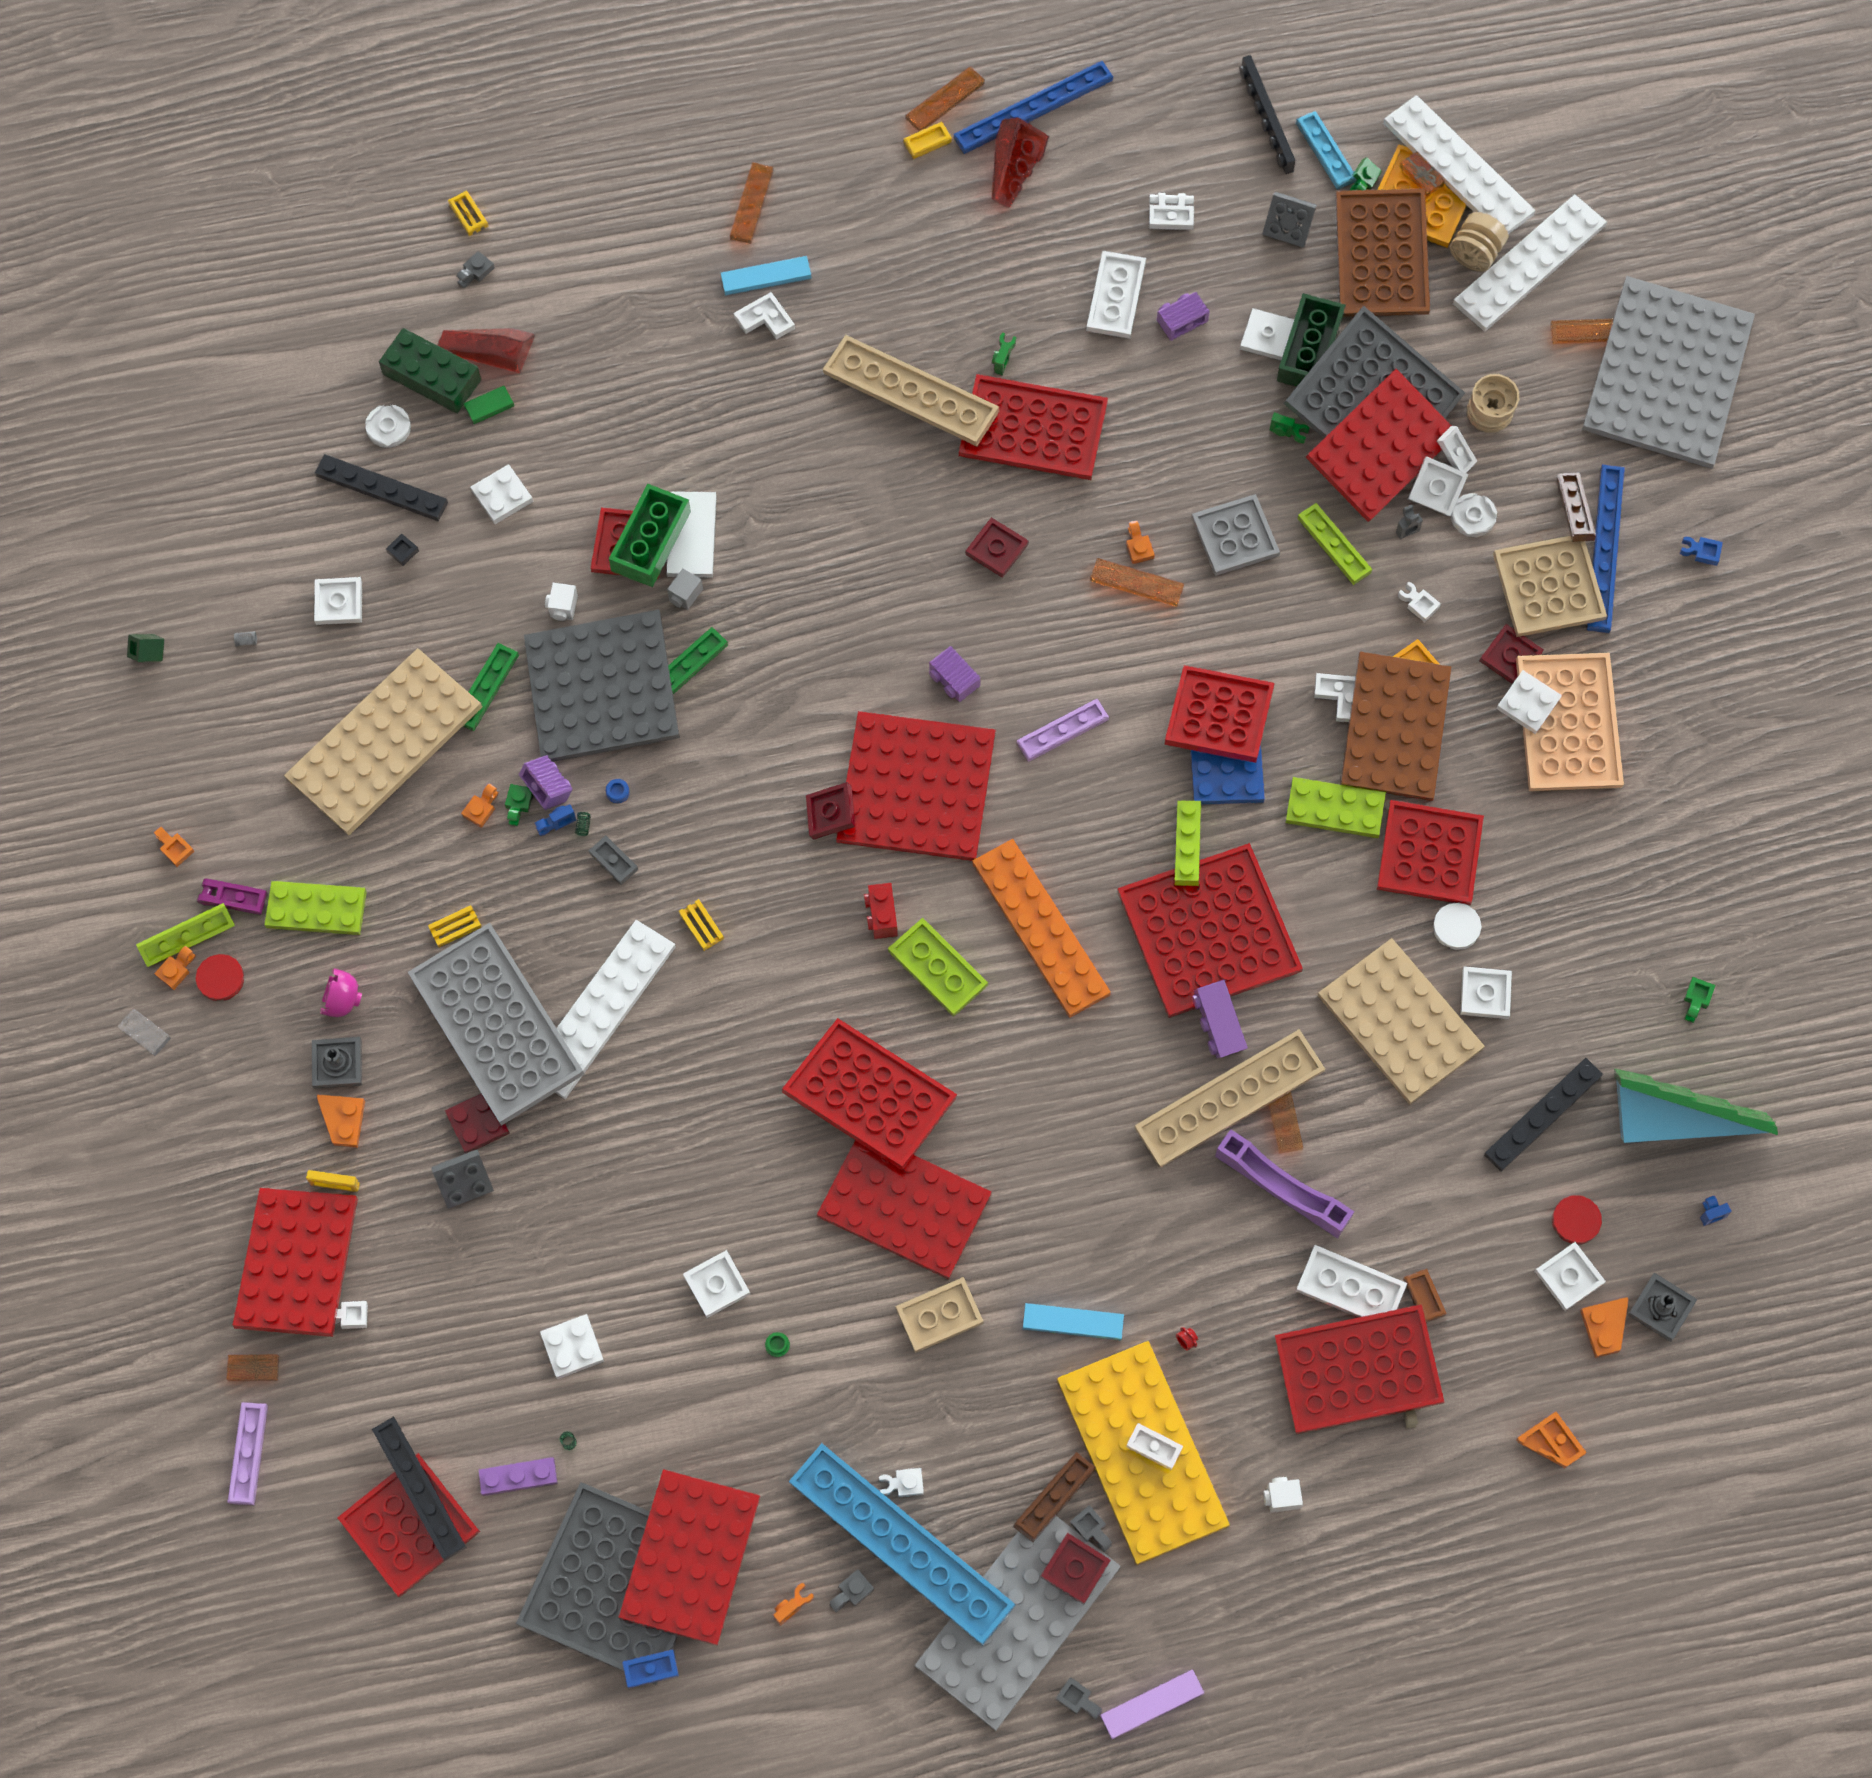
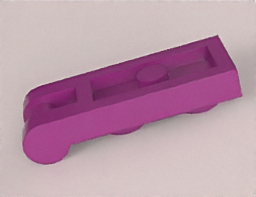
M205 878L202 882L203 891L202 894L198 895L197 902L206 906H218L224 903L228 909L261 915L268 893L263 889ZM213 890H217L216 896L211 895Z

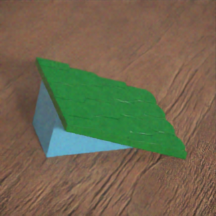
M1614 1068L1617 1083L1620 1133L1624 1143L1761 1133L1778 1135L1776 1122L1766 1112L1732 1105L1725 1099L1693 1093L1689 1088L1654 1081L1652 1076Z

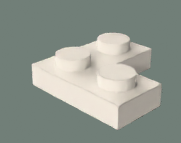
M772 292L734 313L735 320L745 334L765 323L777 340L795 329V324Z
M1316 673L1314 698L1337 700L1336 721L1349 723L1355 677Z

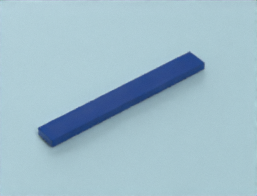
M1100 61L953 134V139L962 152L966 154L1113 81V75L1104 62Z
M1602 465L1600 469L1595 527L1596 538L1594 541L1592 566L1607 618L1603 621L1587 623L1588 631L1610 633L1625 467Z

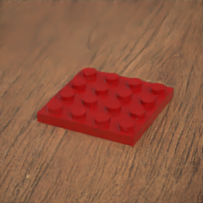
M1184 665L1164 745L1256 763L1275 683Z
M1390 800L1377 890L1471 906L1484 816Z
M417 1453L416 1457L466 1544L480 1533L479 1529L420 1454ZM395 1472L337 1517L399 1598L444 1562Z

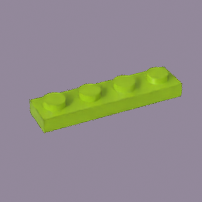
M1317 503L1298 514L1297 519L1353 585L1372 573V568Z
M1177 801L1175 885L1199 886L1201 801Z
M222 903L136 944L146 966L149 967L169 956L179 953L184 946L188 948L234 927L235 924L225 904Z

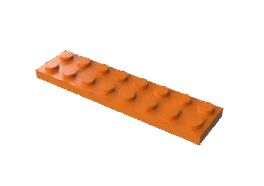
M1014 839L972 860L974 868L1069 1018L1111 995L1109 988Z

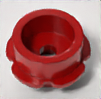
M1181 1327V1331L1176 1334L1179 1344L1186 1351L1196 1348L1197 1334L1191 1328L1186 1330V1328Z

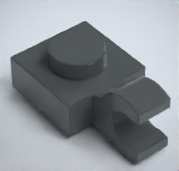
M477 251L463 264V270L456 275L460 279L458 284L466 288L473 279L480 282L495 268L494 263Z
M1413 505L1403 508L1404 517L1400 519L1396 529L1399 539L1412 535L1421 529L1423 520L1419 513L1414 514Z
M1090 1505L1070 1521V1524L1086 1541L1093 1538L1103 1552L1112 1546L1111 1540L1102 1532V1529L1106 1527V1523Z
M857 1569L838 1585L842 1593L830 1601V1606L835 1612H838L849 1601L855 1607L871 1594L874 1588Z
M1071 1677L1056 1697L1059 1703L1076 1715L1083 1709L1097 1720L1102 1712V1708L1088 1699L1092 1692Z

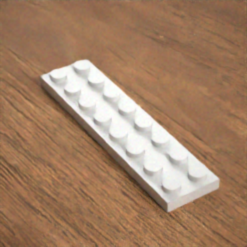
M1417 95L1384 119L1383 124L1414 154L1429 165V169L1432 167L1434 169L1432 172L1473 212L1486 213L1496 218L1504 225L1508 234L1534 215L1535 209Z
M1574 194L1489 270L1454 299L1453 305L1486 332L1606 226L1607 221Z
M635 920L557 1027L558 1032L584 1073L676 948L673 942L638 920ZM580 1078L555 1093L566 1099Z

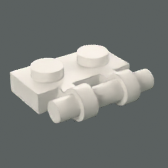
M1165 193L1150 195V203L1158 205H1150L1149 229L1193 230L1194 206H1185V204L1193 205L1194 196H1185V193H1178V195H1165ZM1165 204H1178V206H1170Z

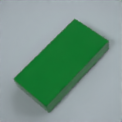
M505 385L465 402L464 406L473 424H476L514 407V402Z

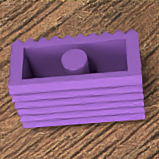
M1197 292L1190 295L1188 293L1183 294L1177 302L1171 305L1166 303L1157 312V322L1171 341L1207 323L1209 319V309L1202 302Z
M952 646L929 662V675L935 682L940 681L945 686L944 691L951 699L955 697L961 702L980 687V676L959 656Z
M548 755L524 763L519 773L521 779L544 810L565 803L572 792L569 781L564 779V776L559 773L556 764L551 762Z

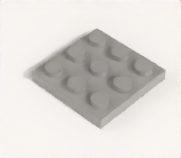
M1256 494L1192 514V521L1215 576L1280 555L1279 548Z

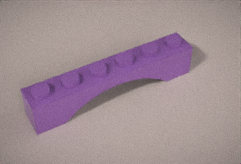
M1233 1130L1228 1132L1217 1148L1216 1158L1337 1239L1350 1222L1354 1214L1353 1210L1335 1198L1318 1192L1290 1176L1265 1157L1251 1142Z

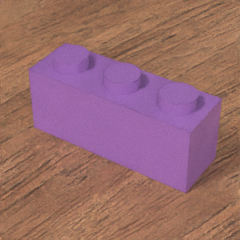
M1225 980L1193 990L1195 995L1192 996L1195 1008L1200 1009L1203 1017L1200 1018V1023L1203 1031L1208 1032L1210 1038L1208 1047L1211 1054H1215L1218 1059L1247 1049Z

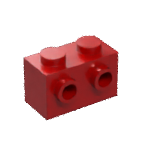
M892 883L868 885V894H864L865 907L870 908L871 916H867L868 930H873L874 939L898 937Z

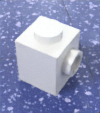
M553 583L551 594L547 595L545 600V608H548L550 617L558 621L573 620L578 597L576 586Z
M1287 1477L1274 1478L1272 1483L1268 1484L1267 1490L1263 1491L1265 1506H1270V1513L1301 1509L1303 1505L1299 1479L1287 1481Z

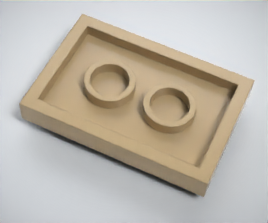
M964 1277L896 1306L897 1313L915 1353L984 1324Z

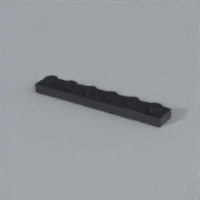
M1244 56L1242 58V65L1239 67L1240 76L1246 80L1248 95L1252 96L1255 101L1254 108L1256 113L1260 114L1262 118L1261 123L1264 132H1268L1270 147L1272 150L1275 149L1277 153L1278 166L1283 168L1285 175L1293 173L1295 157L1252 56Z
M326 454L323 455L315 471V475L318 478L438 522L448 504L447 499Z
M1585 1057L1485 1152L1484 1156L1502 1172L1603 1076V1073Z
M393 1416L374 1427L372 1431L443 1560L446 1561L466 1549L464 1541L395 1417Z

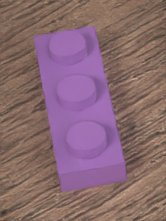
M554 1457L479 1469L482 1496L558 1484Z

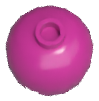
M333 968L332 973L335 977L329 976L322 1002H326V1008H321L320 1014L329 1017H342L349 1014L354 1006H359L362 993L358 992V983L351 974Z

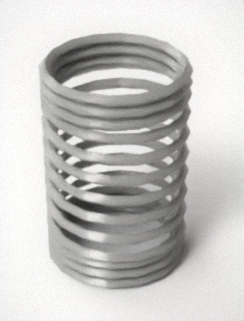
M256 632L234 633L235 646H245L247 643L248 645L257 644Z

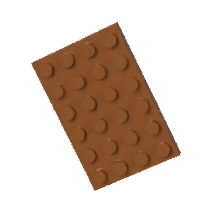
M1425 188L1336 191L1340 303L1346 305L1343 317H1354L1363 306L1375 316L1429 315L1430 298Z
M1359 652L1340 785L1386 792V794L1428 801L1434 800L1451 666Z

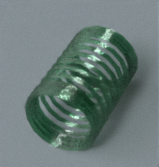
M577 813V821L579 822L576 823L575 834L579 836H587L589 834L590 813Z
M565 1431L560 1435L559 1439L564 1449L572 1450L576 1447L577 1441L573 1433ZM573 1437L571 1444H563L565 1438Z

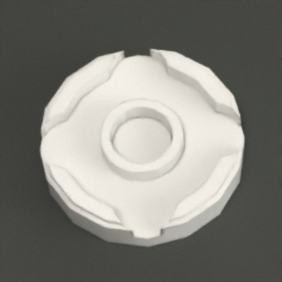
M396 405L378 406L366 418L367 435L374 444L380 447L390 448L398 446L410 434L411 424L409 417L402 408Z
M1470 493L1461 496L1457 500L1451 514L1453 526L1460 533L1469 537H1479L1486 535L1492 530L1496 523L1497 510L1489 498Z
M1452 903L1442 907L1436 914L1433 923L1434 935L1439 943L1454 950L1466 949L1472 946L1479 937L1482 927L1480 917L1476 911L1468 905L1461 903Z

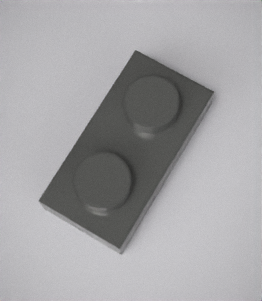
M606 835L588 850L589 854L620 885L638 871V866Z

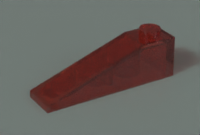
M1019 117L1002 119L995 144L991 199L1006 208L1011 207L1023 188L1022 184L1027 177L1032 175V169L1036 163L1040 162L1043 158L1049 140V135Z
M514 328L443 330L437 346L464 359L520 373L535 335Z

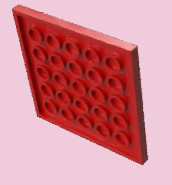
M858 711L846 782L852 786L855 827L837 832V843L968 861L976 859L996 729Z
M1250 843L1199 860V886L1175 885V869L1117 889L1168 1018L1196 1009L1192 996L1195 995L1193 990L1225 980L1231 997L1292 976L1303 970Z

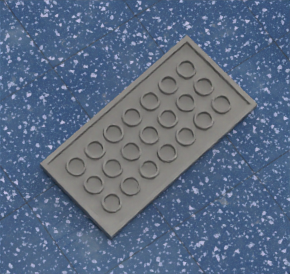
M488 923L408 972L501 1126L585 1075L491 923Z
M1057 1516L1034 1543L1018 1531L983 1576V1578L1015 1603L1013 1610L982 1646L950 1619L915 1664L917 1669L995 1731H997L1121 1567L1111 1559V1562L1084 1605L1040 1578L1067 1532L1111 1559Z

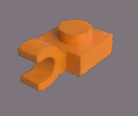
M1138 521L1130 522L1128 531L1131 540L1126 541V546L1132 564L1154 559L1155 554L1149 536H1141Z
M488 784L481 798L474 795L462 811V816L482 828L495 810L491 803L499 794L496 791L497 788Z
M162 827L154 832L156 838L163 844L160 848L161 852L176 867L195 852L178 833L171 837Z
M184 946L176 960L169 956L154 974L175 990L190 973L185 967L194 960L196 955L188 947Z
M804 1583L796 1587L794 1599L792 1598L790 1601L785 1599L775 1607L776 1613L773 1616L780 1626L795 1615L803 1605L813 1600L814 1595L812 1593L806 1598L800 1596L801 1590L806 1587Z

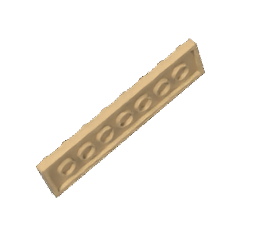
M845 335L823 368L825 375L975 446H978L1000 411L997 405Z
M1299 1029L1141 1121L1134 1128L1159 1168H1162L1325 1072V1068Z

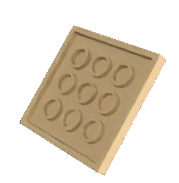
M1571 536L1494 550L1493 556L1516 637L1606 620V610L1585 541L1572 542Z

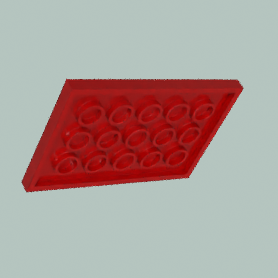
M1396 368L1305 458L1369 522L1419 473L1425 457L1433 459L1442 450L1437 440L1451 425Z
M976 374L972 394L999 406L1000 411L978 446L961 439L960 457L1086 480L1092 479L1108 404L1107 397Z
M839 1018L836 1019L782 1088L783 1094L900 1170H903L957 1098L956 1093Z
M855 1140L817 1213V1217L949 1280L992 1195V1191L915 1155L912 1156L903 1170H900Z
M259 1188L233 1320L234 1329L333 1337L358 1201L356 1195Z
M1422 1304L1275 1335L1296 1434L1445 1404Z
M663 1469L619 1619L718 1646L761 1496Z

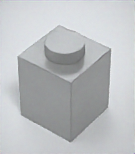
M682 568L667 589L670 602L676 607L680 608L682 606L688 610L703 590L702 579Z

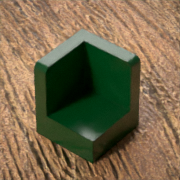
M128 634V658L137 662L163 660L164 638L154 634Z

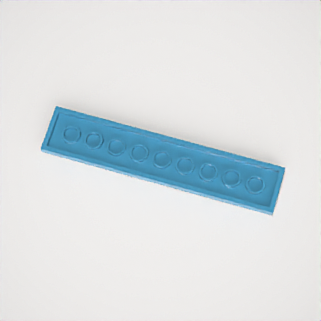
M821 1443L790 1479L789 1483L982 1646L1015 1607V1603L824 1444Z

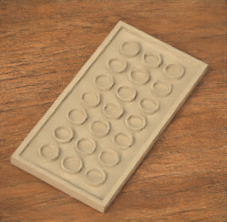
M417 648L284 776L347 835H350L482 708V705Z

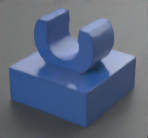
M1711 1196L1702 1202L1706 1211L1700 1219L1703 1225L1707 1226L1727 1218L1732 1211L1728 1203L1719 1206L1716 1197Z

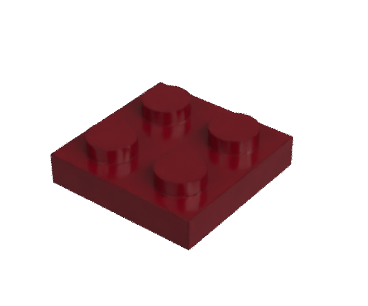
M991 517L966 549L965 555L1003 578L1029 545V540Z
M1505 624L1479 662L1513 684L1518 677L1517 656L1541 655L1544 649L1525 636L1516 637L1515 629Z
M848 782L806 795L809 837L813 840L855 827L852 786Z
M482 1093L445 1110L465 1154L510 1134L506 1124L501 1126Z
M1067 1532L1040 1578L1084 1605L1111 1562V1559Z

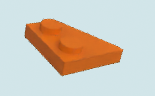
M317 1095L333 1145L358 1148L365 1106L364 1098Z

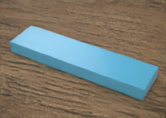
M1314 111L1296 119L1298 128L1336 189L1339 190L1355 183L1356 179L1352 176L1353 170L1317 112Z
M807 256L721 272L725 295L812 279Z
M1025 1303L1023 1329L1121 1340L1124 1314Z

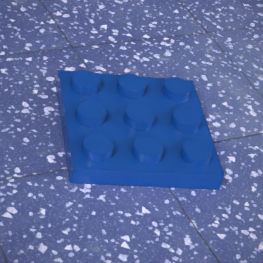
M1261 745L1256 763L1190 750L1194 801H1201V805L1264 803Z

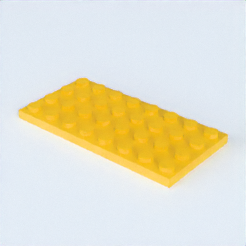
M1149 1340L1057 1378V1382L1090 1459L1096 1467V1473L1136 1565L1230 1526ZM1138 1423L1183 1446L1172 1470L1126 1447Z

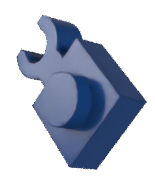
M1691 537L1683 538L1682 544H1686L1690 548L1682 547L1680 555L1690 556L1693 554L1696 555L1695 561L1718 565L1723 542L1700 537L1698 542H1695Z
M570 804L559 806L549 814L548 818L535 822V826L539 835L543 836L552 829L556 831L576 821V816Z

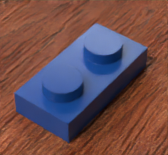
M674 1650L623 1661L628 1689L679 1677Z

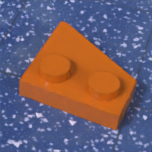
M1628 1297L1585 1307L1580 1310L1595 1358L1620 1352Z
M1554 1412L1516 1439L1519 1444L1563 1468L1568 1467L1587 1453L1557 1412Z

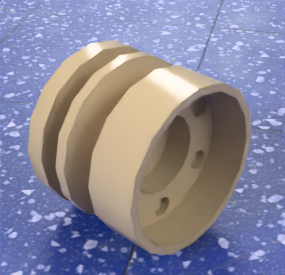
M1473 212L1469 214L1461 227V231L1452 240L1449 247L1450 252L1461 265L1477 272H1484L1489 270L1498 255L1497 253L1502 250L1509 237L1508 231L1500 221L1491 215Z
M1489 374L1482 377L1475 384L1467 405V417L1471 424L1478 430L1486 433H1496L1505 429L1510 424L1519 402V390L1516 384L1508 377L1500 374Z

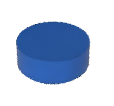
M614 779L607 784L606 795L611 802L619 804L628 799L630 791L628 784L624 780Z

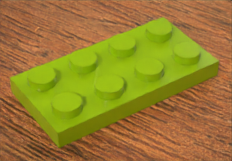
M1293 777L1285 823L1379 838L1386 792Z
M271 881L265 927L269 929L360 935L366 888Z
M923 917L888 948V952L953 1017L988 986V982Z

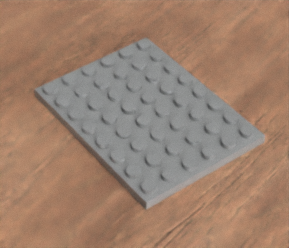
M1626 276L1582 430L1712 469L1715 465L1755 314Z

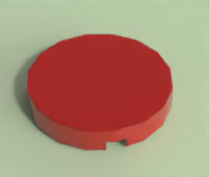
M225 954L213 955L205 959L198 967L195 977L196 984L201 993L212 1001L229 1000L237 995L243 987L244 971L235 958Z
M1571 1195L1562 1199L1556 1205L1552 1214L1554 1230L1563 1241L1571 1244L1574 1242L1576 1244H1585L1592 1240L1599 1233L1602 1225V1214L1598 1206L1591 1199L1581 1195Z

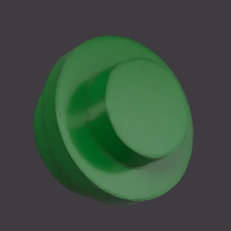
M775 1332L767 1337L765 1348L769 1355L779 1358L788 1353L790 1342L785 1334Z

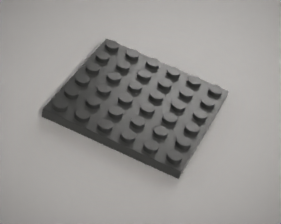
M1363 306L1283 404L1325 438L1396 368L1444 418L1448 416L1465 392Z
M659 609L524 635L541 757L548 755L551 762L680 738Z
M580 1482L517 1619L516 1625L624 1671L623 1661L672 1650L679 1635L619 1619L650 1511Z

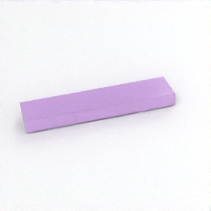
M1095 699L1018 739L1017 745L1027 761L1030 762L1108 721L1109 716L1099 700Z
M241 1402L228 1495L229 1504H255L267 1404Z
M1192 1669L1101 1714L1100 1717L1111 1739H1114L1203 1695L1204 1691Z

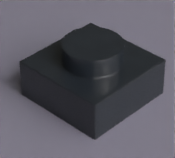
M401 534L386 548V551L404 566L419 552V549L406 536Z

